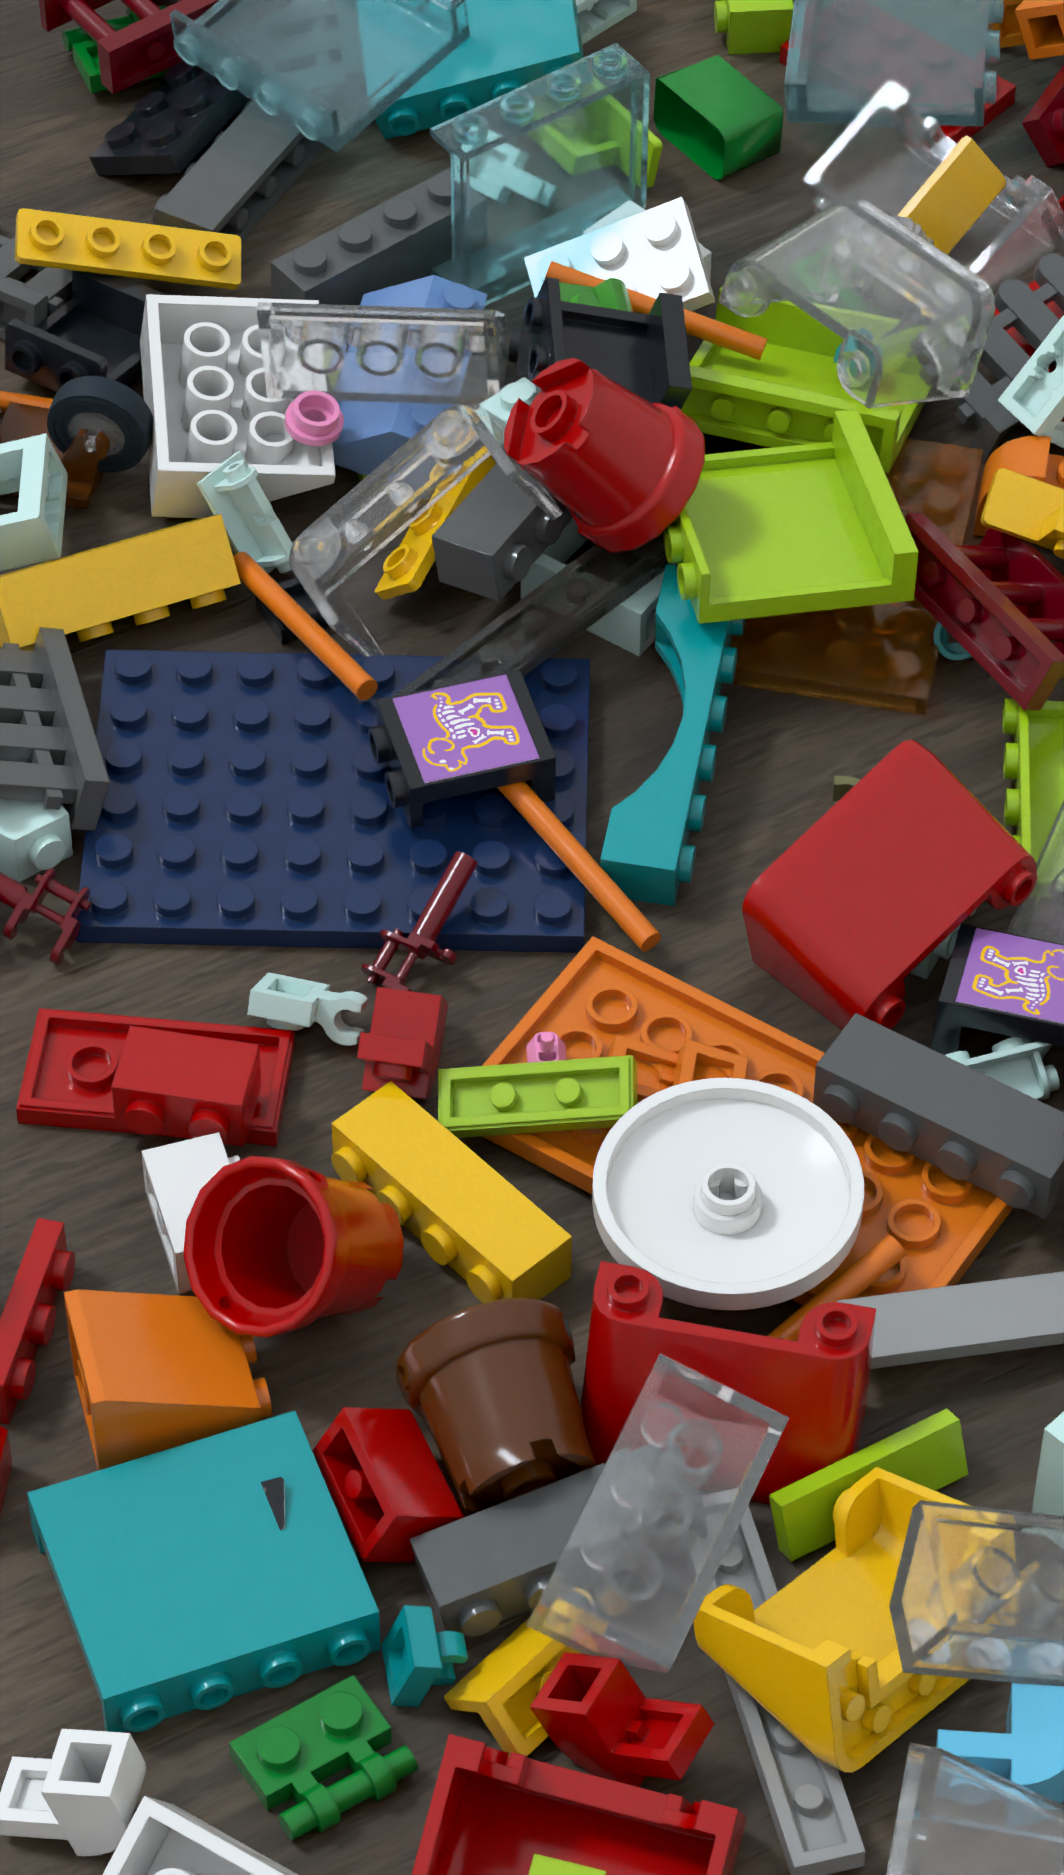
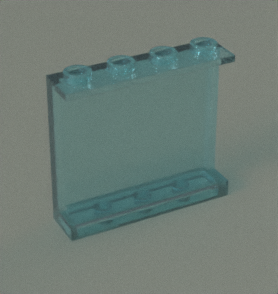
M219 0L195 21L176 9L170 13L174 34V48L183 61L191 66L197 65L217 77L220 83L227 89L241 92L257 102L261 109L269 115H278L297 127L309 140H318L335 152H338L470 37L466 0Z
M794 0L784 81L787 122L983 126L985 104L996 103L997 70H989V63H999L1001 33L1000 30H992L993 23H1003L1004 0Z
M614 43L430 128V136L451 155L452 259L433 267L432 275L486 293V306L531 284L525 257L582 236L584 230L628 200L633 201L646 210L650 72L621 46Z

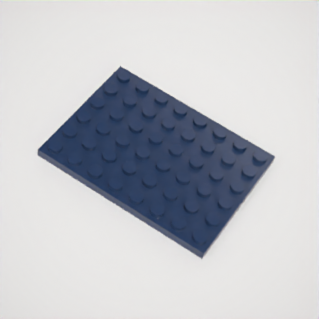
M106 649L96 738L110 783L95 831H85L79 891L84 887L90 889L87 900L91 902V906L87 911L82 909L76 920L82 923L76 941L80 943L382 949L385 941L379 936V933L383 929L391 932L395 928L403 932L402 937L408 938L456 851H460L475 859L478 865L435 941L441 950L447 948L450 950L579 953L584 947L585 887L496 787L427 802L423 805V826L410 829L403 808L393 809L385 783V772H388L386 763L376 764L370 747L368 730L370 727L377 726L376 700L520 670L556 757L555 800L544 803L586 849L590 659L349 654L378 684L377 691L371 698L360 700L314 654Z

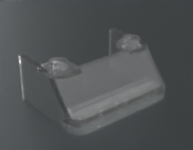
M463 403L451 406L439 413L305 529L291 547L289 563L292 571L330 628L365 658L384 654L338 586L490 455L493 456L506 476L553 521L563 513L547 490L529 473L523 470L516 463V460L507 454L504 449V431L497 421L483 407L476 403Z

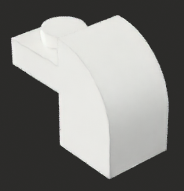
M61 1729L52 1759L12 1756L0 1792V1835L68 1840L76 1856H96L116 1850L131 1822L146 1774L144 1758L131 1734Z

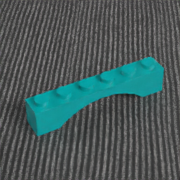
M666 564L656 607L655 649L671 671L681 696L683 717L674 743L658 769L633 794L611 809L600 858V866L630 900L675 906L680 882L691 883L693 877L696 846L688 845L690 832L701 833L703 829L707 796L699 794L701 781L712 782L717 746L709 745L712 732L722 733L724 729L728 698L727 696H721L720 690L722 683L733 684L738 648L730 647L732 635L743 636L746 619L699 624L691 601L682 600L680 597L677 582L678 566Z

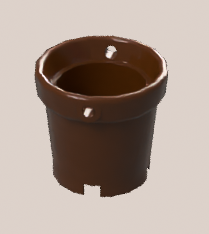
M534 1298L499 1299L465 1308L435 1322L413 1338L396 1361L397 1384L406 1403L420 1417L424 1418L456 1488L466 1516L585 1471L586 1468L590 1469L597 1466L589 1444L570 1367L575 1362V1351L569 1320L554 1303Z

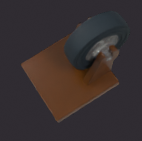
M82 376L65 383L56 393L49 409L10 402L0 423V444L47 433L68 473L65 505L88 509L103 472L128 470L137 465L145 456L152 440L153 415L146 402L128 386L105 377ZM19 491L9 493L7 495L19 497Z

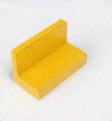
M537 1610L449 1690L443 1698L451 1710L479 1713L501 1749L509 1753V1757L511 1752L528 1756L548 1737V1734L530 1709V1706L564 1652L614 1657L584 1611Z

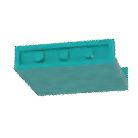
M356 0L368 105L384 139L411 135L423 129L450 122H461L469 117L504 108H514L526 102L553 95H563L576 89L594 85L592 75L583 55L576 0Z
M295 1410L27 1492L32 1532L40 1554L46 1552L100 1698L104 1726L107 1732L146 1731L158 1725L163 1719L194 1709H214L224 1705L232 1697L263 1687H283L294 1682L301 1675L332 1665H352L365 1658L369 1653L381 1650L378 1607ZM278 1477L284 1479L285 1527L283 1530H280L261 1485L263 1481Z

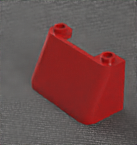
M906 740L889 752L751 885L742 904V914L752 960L757 966L840 1030L844 1029L855 1013L891 1030L901 1020L906 1009V1003L903 1001L905 997L904 978L984 901L998 910L1004 909L1009 905L1018 906L1024 902L1033 891L1038 879L1036 862L1029 852L935 754L915 740Z
M600 1261L593 1290L580 1403L589 1444L597 1465L673 1436L700 1492L720 1495L744 1490L747 1501L770 1504V1494L858 1451L867 1406L877 1308L842 1302H828L818 1305L806 1314L801 1324L798 1341L660 1318L663 1289L657 1278L648 1271L634 1266Z
M449 1734L412 1875H528L535 1853L604 1870L607 1875H732L747 1817L739 1809L701 1800V1803L694 1801L693 1804H690L682 1796L671 1793L667 1795L536 1761L525 1755L511 1752L509 1757V1753L486 1747V1743Z

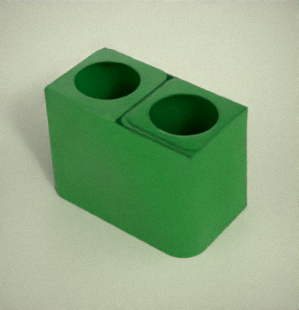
M719 55L656 78L653 119L657 130L665 139L713 179L720 180L780 152L784 116L783 108Z

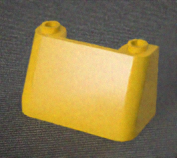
M875 1467L850 1488L843 1491L838 1497L833 1509L836 1548L754 1610L753 1602L748 1592L733 1584H724L714 1589L692 1606L694 1632L698 1646L821 1762L842 1772L850 1773L862 1768L997 1658L1007 1647L1017 1623V1597L1011 1522L879 1467Z

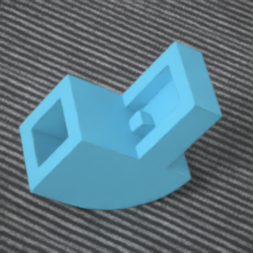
M1012 1683L1006 1717V1733L938 1729L933 1763V1792L950 1793L965 1800H980L989 1796L1006 1797L1005 1823L1033 1820L1044 1816L1058 1807L1064 1801V1686Z

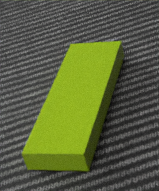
M633 1055L438 1069V1122L457 1138L613 1127L628 1110L638 1104L637 1061Z
M946 1408L770 1494L769 1499L779 1550L792 1562L835 1541L833 1509L838 1497L843 1491L850 1488L875 1467L884 1469L934 1491L969 1475L960 1419Z

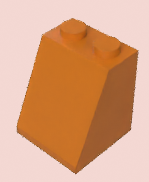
M80 1289L64 1292L73 1374L98 1471L273 1417L266 1380L264 1377L252 1379L249 1364L257 1363L253 1336L236 1334L211 1318L196 1296Z

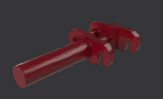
M455 852L408 938L402 937L403 932L396 928L393 932L381 930L379 936L385 943L373 965L362 964L360 968L368 976L366 980L368 983L375 985L378 981L382 983L384 988L412 991L406 987L404 981L417 958L424 960L429 956L445 964L454 965L457 955L447 948L444 951L441 950L435 941L478 865L475 859L463 852ZM399 949L408 953L395 976L385 970L394 953Z
M50 868L44 876L37 875L34 882L38 886L33 895L28 893L26 886L0 872V902L14 909L4 928L3 936L12 940L18 932L17 925L24 923L29 913H39L59 924L63 930L49 959L51 963L59 965L64 958L63 952L65 948H71L78 935L82 923L76 920L82 909L87 911L91 906V902L87 900L90 889L84 887L78 893L54 880L56 870ZM48 892L71 904L65 916L42 905Z

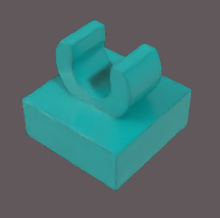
M404 1605L381 1644L391 1706L419 1707L432 1685L454 1683L456 1678L453 1663H466L468 1660L464 1634L457 1631H441L436 1633L431 1607Z

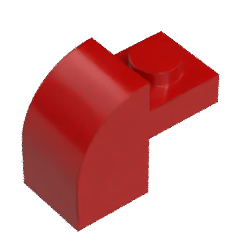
M377 987L370 1033L361 1032L357 1059L365 1063L361 1090L376 1092L392 1081L409 1097L428 1099L433 1088L441 1055L449 1004L445 998L440 995Z
M564 1652L530 1706V1709L554 1744L579 1767L594 1776L640 1787L646 1776L681 1781L714 1726V1722L701 1704L646 1698L621 1659Z

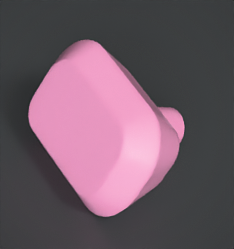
M539 1032L527 1044V1063L567 1060L565 1043L554 1032Z

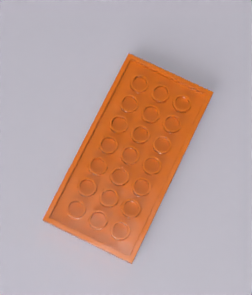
M592 936L482 1066L527 1063V1044L539 1032L556 1033L565 1043L567 1060L607 1057L608 1050L616 1034L675 1053H679L685 1040L690 1039L747 1057L748 1064L745 1079L776 1085L792 1091L813 1103L816 1064L825 1053ZM835 1121L851 1141L862 1167L864 1204L861 1225L855 1243L840 1266L817 1286L802 1295L792 1298V1300L801 1305L807 1303L888 1234L901 1244L906 1256L855 1298L957 1285L1014 1207L1004 1203L998 1196L965 1180H957L946 1175L940 1168L906 1151L902 1152L890 1148L881 1139L848 1123ZM612 1127L482 1137L592 1194L593 1170L596 1157Z

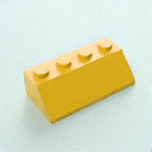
M218 514L194 519L1 574V649L3 643L19 644L20 650L33 651L40 627L63 629L64 634L76 631L79 642L113 633L111 621L133 615L135 624L141 625L171 616L168 605L190 599L192 609L227 600L224 588L241 584L222 515Z

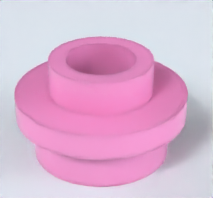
M312 390L301 393L288 406L284 424L289 435L296 441L309 446H325L333 443L340 437L343 430L344 417L335 398L325 392Z

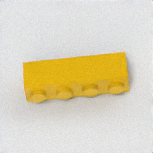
M392 1081L331 1123L333 1148L331 1161L342 1180L364 1182L374 1188L368 1191L373 1193L380 1203H390L398 1215L400 1225L405 1226L421 1240L425 1251L436 1263L443 1266L448 1264L467 1281L472 1293L483 1304L499 1299L534 1298L541 1300L571 1277L572 1236Z

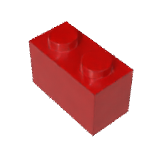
M130 1026L111 1086L115 1128L132 1130L143 1135L161 1134L188 1139L219 1132L223 1144L244 1147L261 1089L259 1044Z
M343 1407L312 1450L330 1495L362 1562H415L410 1543L411 1538L464 1518L411 1409Z

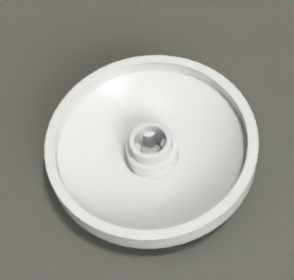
M741 1078L701 1079L674 1085L647 1097L628 1110L616 1122L604 1139L596 1157L592 1188L593 1213L598 1232L612 1257L618 1264L634 1266L652 1274L660 1283L664 1297L691 1306L714 1310L756 1309L782 1303L802 1295L829 1277L840 1266L855 1243L860 1229L864 1204V1178L858 1155L843 1129L827 1113L806 1098L776 1085Z

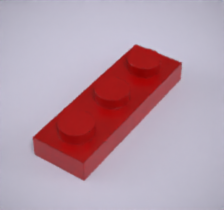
M43 1218L37 1219L0 1317L1 1424H10L18 1399L26 1401L32 1392L36 1374V1362L33 1358L38 1345L47 1346L52 1337L56 1319V1308L53 1304L58 1290L68 1291L73 1279L75 1253L67 1251L63 1222Z

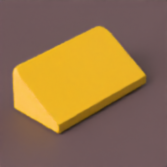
M966 135L952 149L897 216L912 219L914 223H918L922 227L927 237L933 239V250L937 254L935 261L939 264L1002 191L1007 182L1000 170L975 141Z

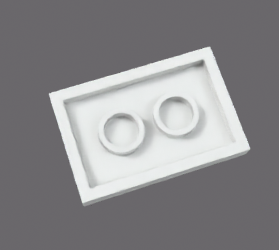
M682 197L524 258L535 298L544 282L551 261L604 280L611 277L620 279L626 284L627 288L657 298L660 292L680 295L683 300V308L690 311L715 302L689 208Z

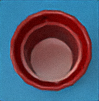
M576 358L557 361L541 371L531 381L541 389V392L534 398L530 406L518 398L511 409L504 430V449L507 454L516 460V463L523 470L529 473L571 512L578 526V533L592 541L594 545L612 553L635 550L658 537L681 514L697 488L705 463V437L696 421L684 414L677 406L672 408L659 402L651 404Z
M260 1156L247 1157L222 1167L200 1189L186 1220L183 1257L191 1289L211 1318L236 1334L264 1338L279 1336L308 1326L318 1318L334 1315H353L374 1307L384 1298L375 1296L382 1290L386 1280H396L402 1267L404 1238L398 1215L390 1203H380L375 1195L368 1191L374 1188L364 1182L328 1178L319 1172L302 1166L298 1162L286 1159Z

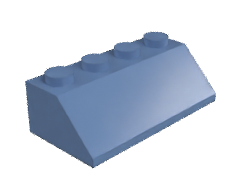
M431 275L363 295L333 397L338 402L344 417L342 433L332 443L334 465L362 475H368L376 480L421 496H427L433 483V474L441 465L447 452L487 298L486 293L436 275Z

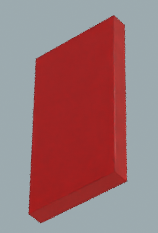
M39 1008L16 1106L18 1123L139 1134L132 1130L115 1128L111 1088L129 1027L135 1026L259 1044L261 1089L246 1144L277 1146L295 1050V1030ZM153 1134V1135H157V1136H168V1135H161V1134Z

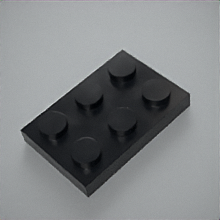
M225 59L216 63L194 64L192 61H183L170 67L164 73V79L151 93L143 96L135 103V110L121 124L113 127L106 133L105 141L89 157L97 174L181 173L267 81L260 62H235L232 59Z

